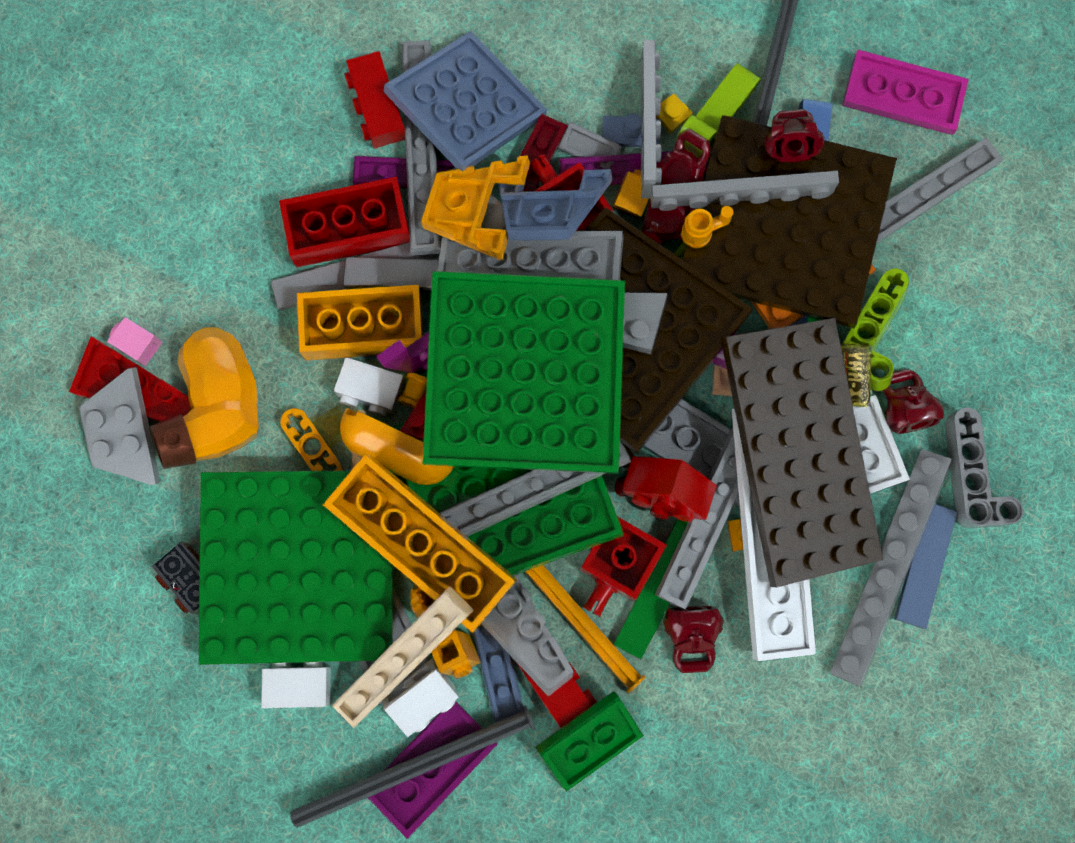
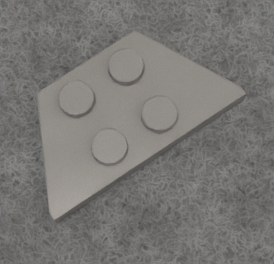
M130 368L79 406L92 467L146 484L155 485L159 483V473L137 368Z

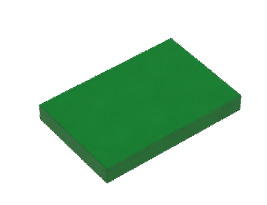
M613 691L535 746V748L567 792L644 735L620 697Z

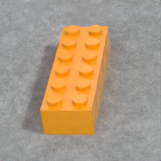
M364 455L323 504L435 601L451 587L473 609L461 622L472 633L518 580L372 456Z

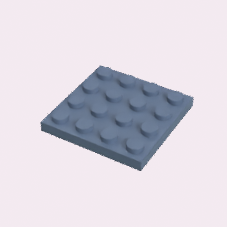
M471 31L384 86V93L462 173L466 168L475 166L537 123L541 114L546 115L548 111Z

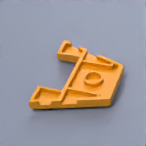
M519 156L517 161L503 164L502 160L491 162L490 167L474 169V166H470L463 173L460 169L436 173L421 219L423 228L495 259L503 260L509 239L507 230L481 228L495 183L524 185L530 166L528 156Z

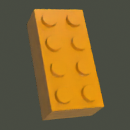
M419 284L297 293L299 352L306 361L377 356L398 340L407 348L424 336L422 295Z

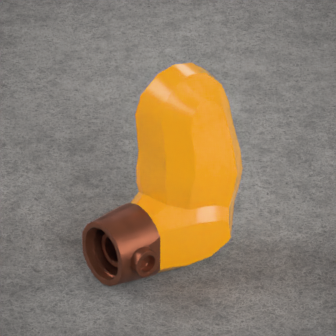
M204 327L193 332L179 349L177 365L188 388L191 411L183 417L179 414L150 426L163 469L196 464V461L219 458L241 449L258 435L256 381L242 345L232 334L217 327Z

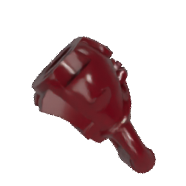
M807 110L779 111L773 117L772 128L765 137L764 147L767 153L779 162H802L811 160V157L816 156L821 151L825 137L818 129L812 114Z
M692 129L681 132L672 152L666 154L656 166V168H661L662 170L661 185L704 182L705 165L710 156L709 140ZM685 140L702 150L700 157L684 148Z
M650 199L642 232L659 244L674 239L684 242L681 231L685 219L689 213L697 208H691L690 205L677 206L674 210L662 211L659 208H651Z
M909 368L894 371L890 385L911 379L914 381V385L904 386L896 390L888 386L882 390L888 400L887 410L885 411L886 421L896 434H905L932 427L940 423V420L944 417V406L940 400L926 390L927 387L924 386L921 377Z
M687 606L686 610L679 607H671L666 611L663 624L666 634L670 636L673 643L674 665L681 673L708 672L714 665L716 658L715 642L723 630L724 623L723 616L720 615L718 608L715 606ZM705 652L707 655V660L681 661L683 653L699 654Z

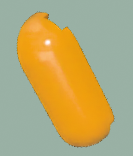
M346 408L340 422V434L346 447L360 457L364 455L372 456L388 470H392L393 473L420 485L438 483L445 479L454 468V466L423 465V442L359 411L355 413L349 408Z

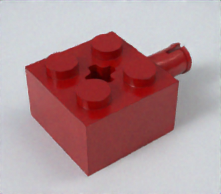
M545 154L539 156V161L536 158L530 163V168L533 169L543 186L533 192L579 190L585 170L580 162L560 175L555 172ZM603 195L576 231H585L605 207L613 212V209Z
M633 456L626 478L620 477L617 479L615 492L620 497H631L634 504L651 510L650 514L656 518L667 520L668 516H672L681 521L692 522L693 519H707L717 485L682 459Z
M618 517L624 536L592 547L579 569L595 579L597 583L583 608L590 612L595 602L598 601L592 613L598 617H601V613L613 593H619L632 602L637 599L667 546ZM622 551H626L628 553L626 558L630 562L619 565L615 552L620 554Z

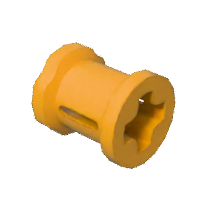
M407 372V384L402 396H398L397 401L405 406L415 408L426 391L427 378Z

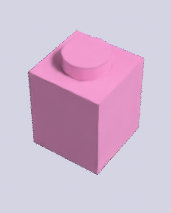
M126 317L112 328L110 338L107 341L116 349L145 367L162 344V341L155 335Z

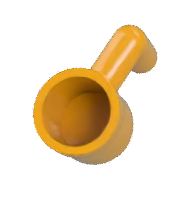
M724 206L721 209L720 215L714 218L705 209L693 210L687 215L682 227L681 236L684 243L692 248H701L707 245L711 239L712 231L730 223L733 215L732 207Z

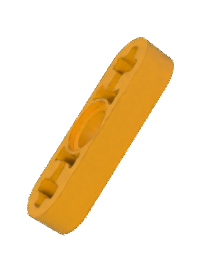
M292 408L284 412L280 421L281 427L311 471H325L319 462L315 466L312 462L321 459L326 452L329 454L328 457L324 458L326 463L331 467L336 465L337 468L334 471H344L342 464L304 411ZM291 416H295L297 419L303 418L299 423L305 432L309 428L312 429V432L304 434L298 442L295 438L301 436L294 427L288 428L291 424L289 419ZM310 439H317L321 444L320 451L315 455H307L304 451L305 443Z

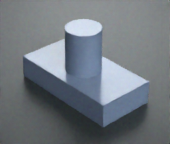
M635 113L628 114L626 117L604 115L602 137L622 145V147L641 148L642 119ZM656 139V144H659L660 139Z

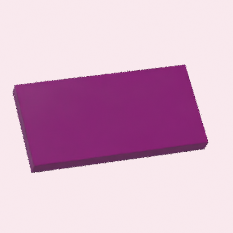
M455 701V704L448 711L440 712L385 770L480 730L482 727ZM495 742L370 796L368 799L408 839L498 743Z

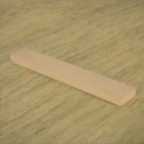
M449 587L350 686L332 707L354 728L473 609Z

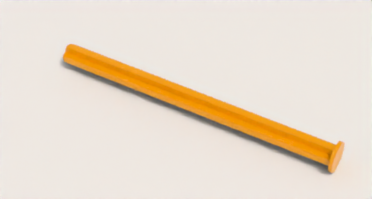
M544 565L525 571L627 688L625 691L627 694L646 678L644 674L642 676L639 675Z

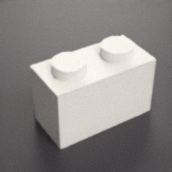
M346 357L334 388V393L337 397L341 398L340 403L354 408H357L358 403L369 406V412L385 417L387 412L395 414L399 403L397 399L402 394L406 380L401 374Z
M432 658L399 683L383 699V706L386 713L404 734L409 737L414 732H420L425 729L430 720L438 713L448 711L455 704L459 696L453 682L447 675L439 673L437 665Z
M303 662V668H291V663H272V668L262 669L261 708L329 706L331 667H322V662Z

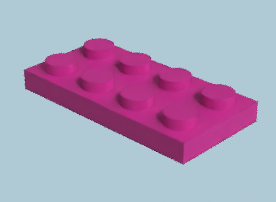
M857 50L854 55L842 106L953 135L957 131L969 79Z

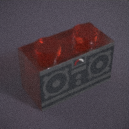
M181 541L152 567L158 573L155 576L157 582L164 589H171L177 596L174 600L177 606L186 614L190 612L191 614L199 615L200 556L189 543Z

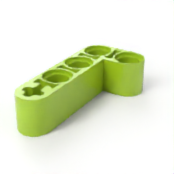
M736 63L696 116L691 115L687 119L678 136L681 132L692 129L709 140L711 149L715 143L722 115L733 117L737 110L740 111L758 87L761 78L741 64ZM684 141L685 149L692 151L698 157L701 156L702 150L688 141Z
M897 268L890 269L882 275L861 311L855 328H851L841 345L842 355L845 347H861L869 350L868 388L874 391L886 389L891 383L894 372L892 361L886 356L875 352V349L907 294L909 277L906 272ZM894 285H897V286H895L894 290L892 291L891 296H889V295H888L889 287L892 288ZM880 307L885 309L887 313L876 314L873 312V309ZM861 332H869L873 335V337L870 339H862L861 337H859L858 334ZM875 369H880L886 373V376L878 378L873 376L871 372Z

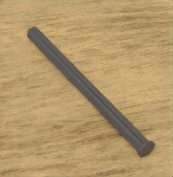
M782 0L751 122L766 126L768 124L798 0Z
M525 705L522 712L298 807L290 812L292 823L296 828L301 827L531 727L532 730H535L529 711Z

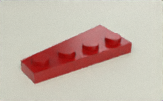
M90 337L69 392L71 394L90 399L125 370L137 368L147 418L162 422L179 414L183 417L191 411L186 394L94 337Z

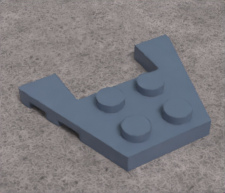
M611 169L584 170L580 188L574 191L523 192L525 183L524 185L499 183L509 240L570 239L612 182Z

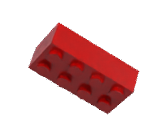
M397 176L279 200L289 256L296 268L380 251L410 242V233Z

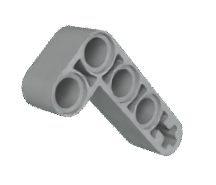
M968 407L952 413L945 421L948 455L952 459L950 472L955 511H958L956 515L957 521L965 528L1002 527L1017 523L1021 520L1024 513L1021 502L1009 496L991 497L980 414L973 408ZM959 419H961V422H966L967 427L964 424H960ZM962 447H966L970 451V460L962 455ZM967 476L974 481L973 490L966 486L965 479ZM1001 505L1005 506L1008 511L1007 519L1003 518L1000 514ZM971 506L978 512L977 521L970 517L969 509Z

